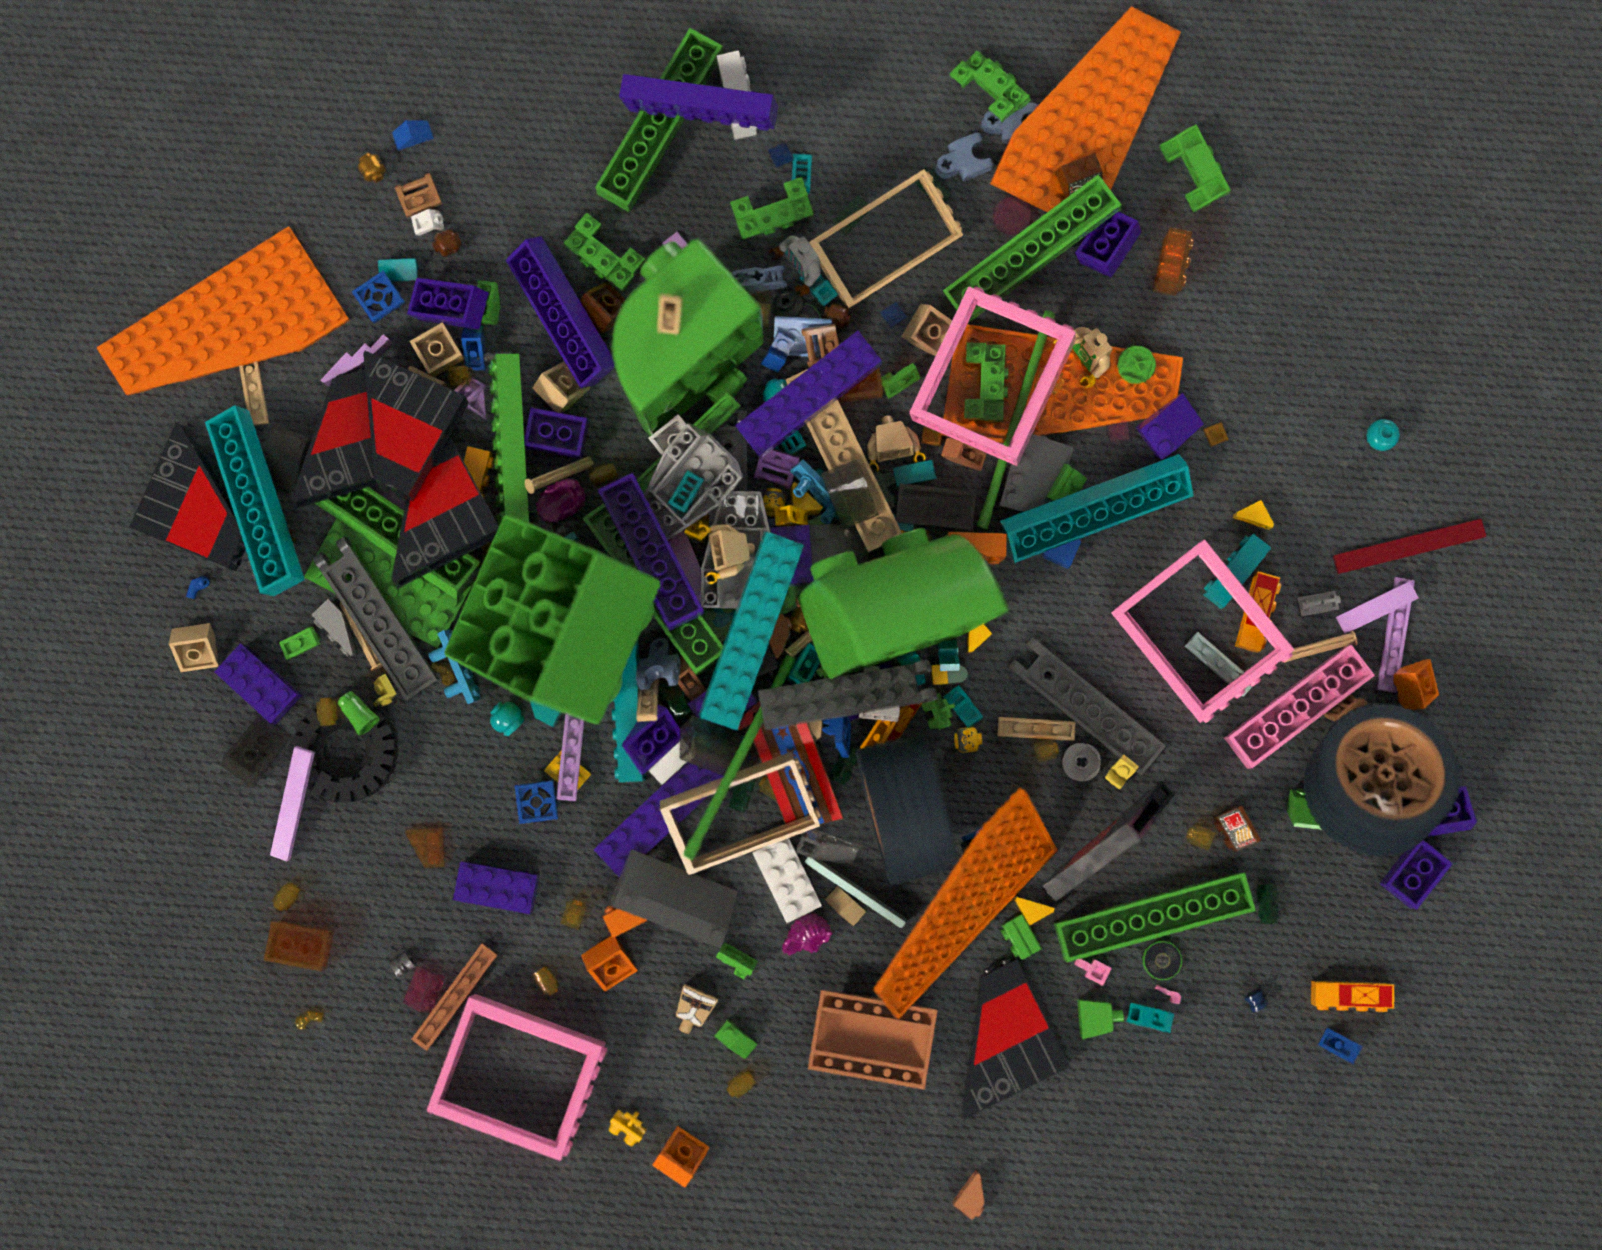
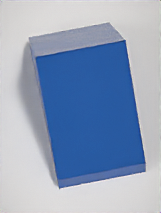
M406 120L392 132L398 151L434 139L428 121Z
M1078 539L1042 553V557L1068 569L1072 564L1081 541Z

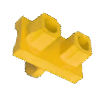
M617 1110L610 1121L609 1131L614 1135H618L620 1131H623L627 1134L624 1139L625 1143L633 1146L636 1142H640L647 1129L641 1126L642 1122L637 1119L639 1115L637 1111L632 1116L628 1112L624 1114Z

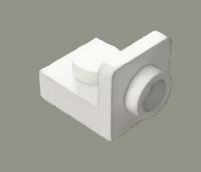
M427 209L411 216L416 235H422L434 229H444L443 217L439 211Z

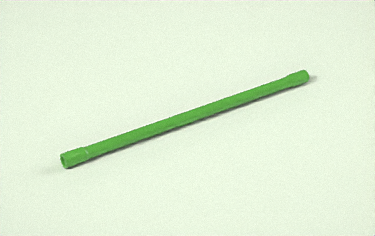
M1044 311L1042 318L1050 317L1054 319L1055 313ZM1040 331L1003 444L1007 447L1022 418L1048 336ZM998 460L984 507L979 516L978 528L988 529L992 510L1008 463L1004 460Z
M785 656L770 689L782 687L796 662L793 657ZM761 706L700 824L682 854L689 860H693L699 850L715 814L764 722Z

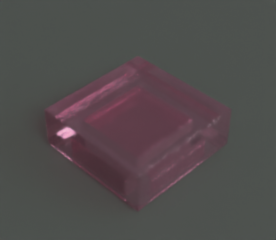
M1127 420L1107 425L1110 442L1130 439Z

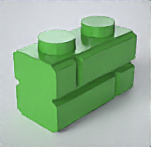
M1022 913L1001 924L1003 929L1000 931L1005 940L1009 939L1013 946L1010 949L1015 958L1019 956L1023 960L1042 949Z

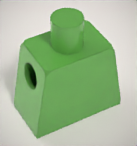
M1077 999L1079 1029L1082 1039L1113 1032V1023L1124 1021L1123 1011H1112V1006L1109 1002Z

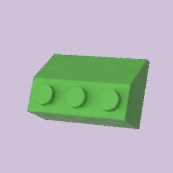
M1290 789L1286 811L1293 826L1321 829L1307 806L1304 789Z

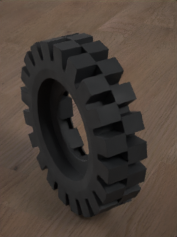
M339 697L332 698L329 701H322L317 704V707L310 708L304 713L305 718L303 720L299 719L294 727L297 731L291 735L289 744H293L292 750H289V757L292 760L294 747L296 746L315 752L307 789L311 791V794L318 798H324L326 801L348 803L364 800V798L377 793L380 787H384L389 781V775L394 772L397 765L395 764V759L398 758L399 748L396 747L398 738L396 732H393V725L389 718H386L383 715L384 713L377 707L363 701L372 712L380 717V721L370 731L360 735L366 747L365 757L362 763L353 770L338 771L332 768L324 756L326 740L332 733L341 729H350L356 732L347 716L342 712L341 707L337 704L341 698Z

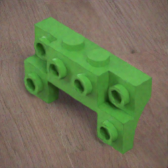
M978 51L966 62L962 61L950 73V77L954 78L962 88L975 79V82L996 100L988 109L1002 123L1010 115L1023 109L1031 101L1030 96L1016 84L1017 80L1011 73L1007 74L997 61L993 62L991 59L985 58Z
M1197 125L1184 130L1159 146L1167 163L1182 157L1197 189L1185 195L1193 212L1210 205L1211 202L1230 193L1231 190L1222 174L1221 165L1215 161L1213 150L1209 145L1207 146Z
M802 177L784 183L788 198L753 210L748 196L730 202L742 241L763 233L765 236L771 235L776 232L775 229L780 227L783 230L794 226V222L814 215Z
M586 212L576 224L573 233L563 244L580 258L579 262L586 268L592 267L595 270L593 273L597 277L607 279L623 292L646 260L631 247L622 258H619L596 240L594 236L602 225Z
M967 343L966 363L981 364L980 399H965L964 419L1003 422L1004 398H1008V386L1004 385L1005 379H1008L1009 368H1005V345Z

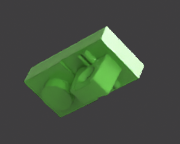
M912 363L897 372L896 375L893 376L889 372L880 379L885 395L890 399L918 381L920 376L916 366Z
M309 627L279 642L286 660H291L320 645L319 641L321 638L313 627Z
M725 942L716 956L723 963L734 966V974L742 979L752 974L758 962Z

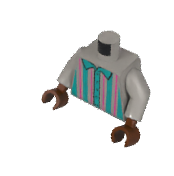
M790 236L779 246L769 250V254L774 252L776 256L773 260L782 257L785 252L804 280V284L795 287V292L801 291L800 297L809 294V287L819 277L821 272L820 261L817 253L804 236L801 238Z

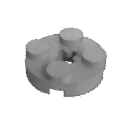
M1077 743L1065 750L1061 762L1063 770L1069 778L1076 781H1088L1098 774L1101 758L1099 752L1092 745ZM1078 757L1081 759H1086V761L1084 762L1085 767L1077 766Z

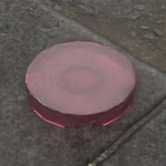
M1008 197L1001 200L993 212L994 224L1000 232L1006 235L1019 234L1028 227L1031 220L1029 206L1023 200L1016 197Z

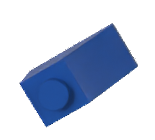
M480 326L479 330L464 327L461 339L466 371L485 370L483 326Z

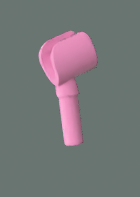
M1158 984L1156 985L1155 989L1170 996L1169 1002L1180 1004L1181 995L1179 993L1167 990Z

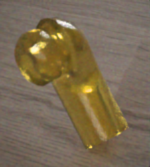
M432 662L431 668L434 672L440 673L442 683L446 686L454 682V675L451 668L447 665Z
M310 1010L305 1011L296 1018V1028L303 1030L310 1021L322 1023L324 1013Z

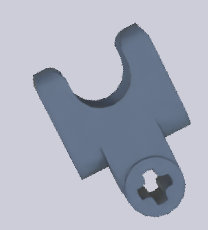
M1028 103L1023 109L1010 115L1003 123L995 114L988 111L982 120V129L989 134H1002V142L1008 144L1012 133L1022 124L1021 119L1029 116L1038 105L1036 103Z
M976 132L948 145L950 153L941 156L937 161L935 168L937 176L946 179L960 174L962 181H967L991 171L995 166L991 158L977 159L972 154V148L982 142L981 133Z
M773 266L765 269L754 267L736 270L731 273L734 278L742 276L736 278V280L750 295L762 293L765 290H777L787 287V282L783 279L784 266Z
M655 639L650 644L648 658L639 659L636 681L640 690L650 689L652 682L658 678H666L668 686L678 684L681 662L677 653L673 654L669 649L667 639Z

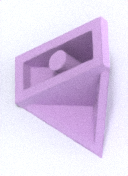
M469 376L454 391L466 396L469 402L467 409L486 419L484 388L486 385Z

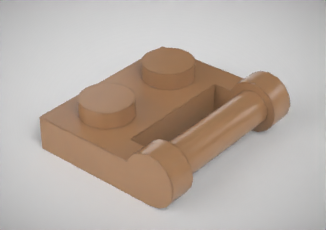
M430 173L405 185L395 186L407 218L442 204ZM428 184L429 186L407 196L404 195V193Z
M835 324L813 328L807 327L801 330L807 347L808 367L813 366L839 346ZM812 335L818 336L821 358L819 359L815 355Z
M1350 694L1323 715L1325 718L1336 722L1347 712L1354 711L1358 707L1362 708L1368 705L1366 700L1356 699Z

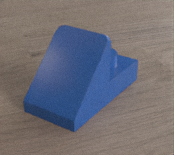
M778 331L761 364L778 373L785 364L786 357L793 347L795 339Z
M1329 1028L1326 1029L1318 1044L1352 1064L1362 1049V1046Z

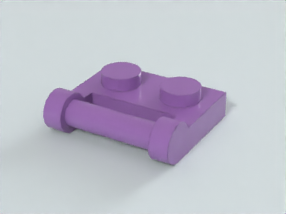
M773 449L763 458H759L754 478L758 480L761 478L780 484L790 490L794 475L790 470L799 462L800 457ZM765 467L787 474L788 477L785 479L762 470Z

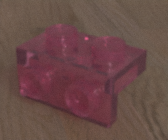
M417 966L402 1003L419 1012L431 1013L443 986L445 976Z

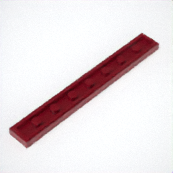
M1482 519L1337 554L1333 556L1337 574L1487 536Z

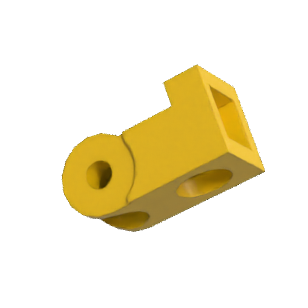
M791 505L775 508L776 526L809 525L807 522V510Z

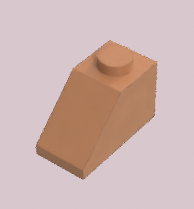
M953 438L946 439L941 456L952 462L979 471L982 470L987 453Z
M681 655L679 657L681 669L678 684L688 698L693 701L707 690Z
M977 1170L974 1171L952 1201L955 1207L972 1220L975 1216L979 1217L984 1210L981 1176Z

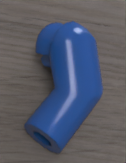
M200 576L190 582L186 597L195 600L197 592L209 586V578Z

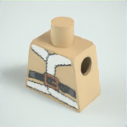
M684 984L676 1017L683 1019L679 1030L690 1034L693 1025L701 1027L719 998Z

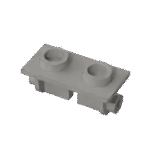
M1336 591L1298 597L1301 616L1339 610L1340 596H1336Z

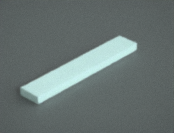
M809 854L805 861L807 865L898 927L902 928L907 918L813 854Z

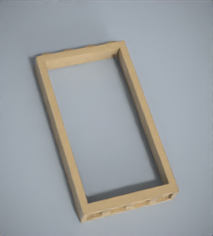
M925 169L809 241L819 257L822 270L845 307H852L963 236L961 232L963 229L960 223L952 217V209L948 204L945 205L942 200V192L939 188H935L932 183L934 181L933 177ZM919 179L951 235L852 298L819 242Z
M792 752L739 771L730 787L790 765L810 815L698 856L693 860H689L682 855L687 845L672 809L716 793L723 778L660 801V810L688 875L820 826L818 819L821 818L818 807H813L812 802H815L811 790L807 792L806 786L808 782L805 774H800L799 769L802 767L798 757L794 758Z

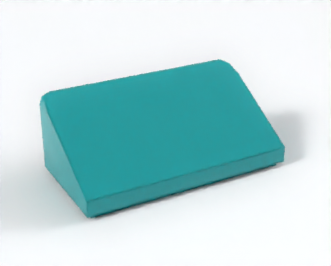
M416 259L378 260L379 273L384 271L391 282L416 281V278H418V262Z

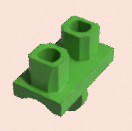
M940 693L937 694V700L921 704L923 711L928 712L932 710L934 718L928 720L930 729L939 728L940 730L952 725L949 719L953 717L950 709L955 708V705H948L946 699L942 700Z

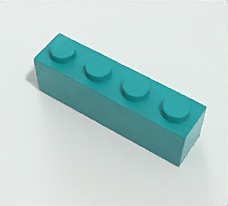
M1255 534L1249 537L1245 536L1239 543L1241 546L1237 552L1234 550L1227 558L1229 562L1226 567L1241 585H1243L1271 549L1269 545ZM1217 577L1214 581L1210 580L1204 587L1206 591L1203 595L1220 609L1224 608L1232 599V595Z

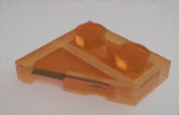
M443 828L405 830V834L424 868L445 867Z

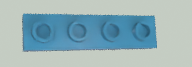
M801 460L792 467L790 472L800 481L793 490L795 496L801 498L809 490L827 508L820 517L822 523L829 524L834 517L842 524L852 519L843 499L808 463Z
M452 629L437 633L442 647L429 652V658L433 663L446 658L444 651L453 633ZM448 658L458 682L444 688L447 698L463 692L467 704L480 700V689L472 679L473 673L471 669Z

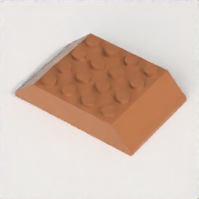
M821 990L808 1069L925 1089L937 1010L913 1004L898 1019L892 1014L881 998L841 991Z

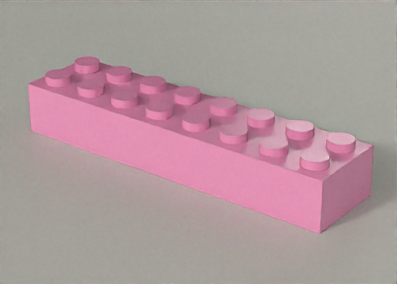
M1352 645L1344 646L1226 735L1224 739L1247 769L1253 768L1375 675Z

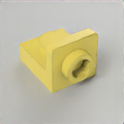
M386 674L376 679L374 688L381 697L373 704L375 707L379 705L384 707L392 702L396 692Z
M1123 754L1110 768L1105 778L1112 785L1121 789L1125 782L1137 771L1139 766Z

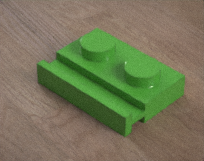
M1064 464L1046 497L1055 501L1079 492L1087 478L1071 468L1070 465Z

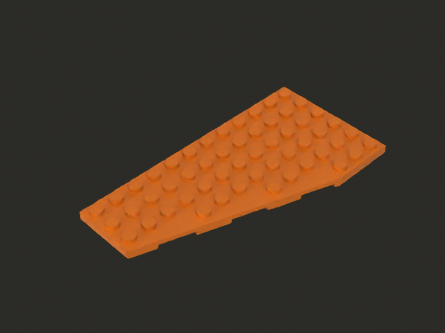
M1131 7L1012 133L990 184L1049 212L1066 199L1055 171L1065 164L1095 153L1102 169L1103 181L1111 190L1181 32Z
M288 226L96 348L125 394L132 395L241 365H249L256 361L260 362L269 358L302 351L347 323L350 319L294 232Z
M967 324L952 357L943 419L995 442L1004 443L1038 335ZM1047 337L1024 412L1056 345L1054 343L1056 338ZM967 343L1006 346L1005 368H1009L1008 379H1005L1004 385L1008 386V398H1004L1003 422L964 419L965 399H980L981 364L966 363ZM1112 347L1110 367L1098 379H1095V385L1085 388L1088 385V380L1082 383L1080 381L1083 377L1092 375V373L1088 371L1072 348L1033 434L1047 436L1147 419L1178 396L1183 357L1152 353L1156 361L1153 375L1144 383L1132 384L1123 380L1117 369L1118 358L1125 348Z
M1021 788L983 825L874 988L875 992L896 1018L899 1019L1058 851L1030 798Z

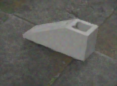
M327 599L312 614L315 618L313 622L320 629L324 628L328 632L327 637L335 643L337 641L342 646L339 649L347 657L349 655L356 657L357 654L347 618L332 600Z

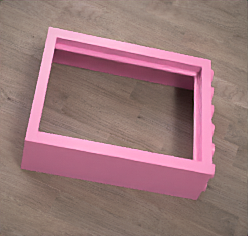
M968 286L909 413L914 422L1018 466L1075 344L1076 332L1069 325L1063 324L1061 326L1056 324V321L1050 317L1042 318L1037 316L1038 313L1031 309L1023 310L1014 302L1010 301L1007 303L1002 301V298L998 295L992 294L990 296L985 294V291L979 287L971 288ZM976 305L1058 339L1008 447L926 412Z
M1205 540L1199 542L1111 612L1200 723L1202 721L1206 723L1214 717L1213 713L1217 709L1221 711L1230 704L1228 701L1233 697L1237 699L1246 692L1244 689L1247 686L1251 685L1253 687L1260 682V676L1264 673L1270 674L1277 668L1276 664L1278 662H1285L1293 656L1291 653L1294 651L1292 646ZM1197 555L1201 557L1275 648L1204 704L1201 703L1127 611Z
M474 994L468 998L427 1111L561 1161L563 1156L567 1157L572 1148L573 1141H570L571 1137L574 1138L580 1126L577 1120L578 1118L581 1119L587 1107L584 1101L585 1099L588 1100L592 1093L594 1085H591L592 1080L595 1081L601 1067L598 1066L599 1061L602 1062L608 1049L604 1047L606 1042ZM476 1014L587 1054L556 1141L444 1100Z

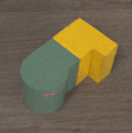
M931 665L932 685L961 683L966 680L968 675L966 668L960 666L959 671H940L939 665Z

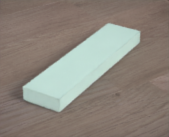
M1196 632L1184 646L1228 685L1245 673L1199 632ZM1251 685L1247 686L1244 689L1246 692L1242 695V697H1244L1245 694L1251 689Z

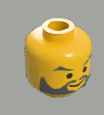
M767 488V491L761 494L766 516L775 517V508L785 506L786 496L782 493V490Z
M975 727L959 728L957 733H954L955 749H958L961 753L976 752L979 745H982V734L977 733Z

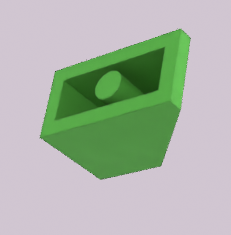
M478 280L477 287L489 293L481 323L497 325L500 312L498 285L496 282Z
M729 1019L726 1020L715 1034L718 1040L744 1059L757 1046L753 1039Z

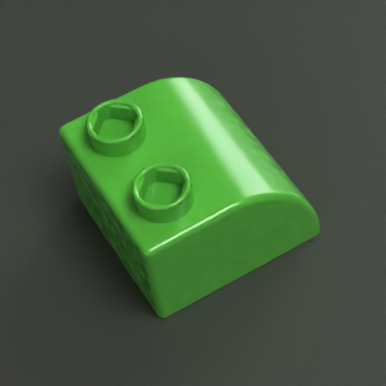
M699 239L692 240L683 249L676 242L672 241L656 250L641 268L640 273L646 281L625 301L615 323L613 356L616 370L636 417L649 436H652L676 415L681 416L728 372L740 365L764 343L760 305ZM661 294L682 298L683 308L678 334L658 332Z
M505 515L444 654L453 661L532 702L593 724H598L601 722L608 704L620 692L622 672L640 632L647 627L652 619L654 599L660 588V581L583 545L511 515Z
M919 528L884 541L882 548L885 557L858 565L854 553L845 552L813 564L810 570L814 581L803 589L797 598L826 679L845 676L869 666H874L964 635L1006 613L1008 608L1000 588L978 550L966 538L958 534H952L929 542L925 529Z

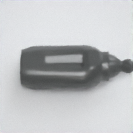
M513 351L484 353V361L491 362L496 354H513Z

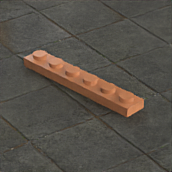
M484 943L479 946L411 1040L426 1051L429 1050L498 956L496 952Z

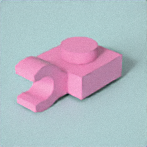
M1078 959L1074 963L1086 970L1085 977L1102 986L1112 969L1095 959H1092L1091 963L1082 959Z

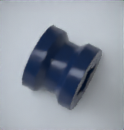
M1261 989L1255 990L1244 997L1245 1001L1250 1004L1252 1013L1269 1005L1268 1000L1264 999Z

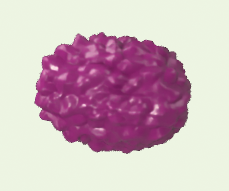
M568 478L562 479L548 486L541 493V498L536 503V510L543 521L558 523L559 520H565L583 508L586 494L578 481Z
M815 913L801 916L791 925V930L788 931L789 934L782 945V951L789 956L797 951L801 952L802 949L810 953H817L821 944L827 943L832 935L827 920Z

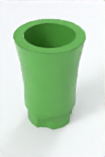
M733 368L715 386L709 389L706 395L714 404L726 392L734 398L747 381V378L740 370Z
M353 691L348 692L338 700L337 704L341 707L342 712L347 716L359 736L370 731L380 721V717L372 712Z

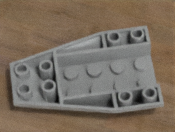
M687 423L664 451L644 495L667 540H670L718 507L742 480L743 475L738 461L711 434ZM688 469L704 479V482L686 514L670 505L668 501ZM690 477L688 478L689 482L696 485L697 482ZM685 484L684 488L692 492L693 488ZM683 491L681 492V495H683L684 497H689L687 493ZM678 498L677 501L684 505L685 501Z
M731 491L717 507L713 525L728 524L739 533H744L747 543L754 545L755 552L750 555V561L744 563V568L737 575L723 580L720 578L714 584H708L714 581V576H706V574L709 572L719 573V571H715L710 540L708 541L701 567L702 608H737L764 531L770 533L761 492Z

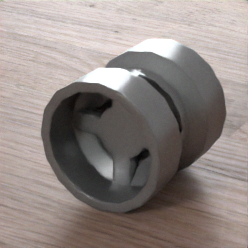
M404 951L400 954L399 958H394L389 962L390 967L399 978L405 975L407 970H412L417 966L414 959L410 961L411 955L408 951Z

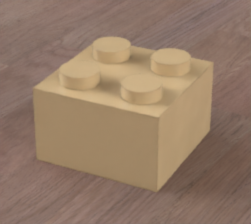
M443 322L410 341L428 374L433 377L465 360L462 351Z

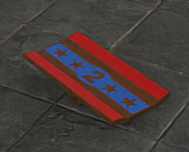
M804 723L765 730V726L762 724L753 741L761 763L792 752L794 758L798 757L802 767L799 769L800 774H805L808 782L806 786L807 792L811 790L815 800V802H812L813 807H818L821 815V818L818 819L819 824L822 825L844 819L809 724ZM790 765L766 774L785 824L810 815Z

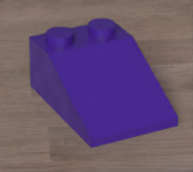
M1181 393L1135 428L1155 456L1162 460L1180 447L1204 423L1184 394Z
M658 705L657 720L636 722L621 745L640 774L643 775L684 739L685 736L667 708Z

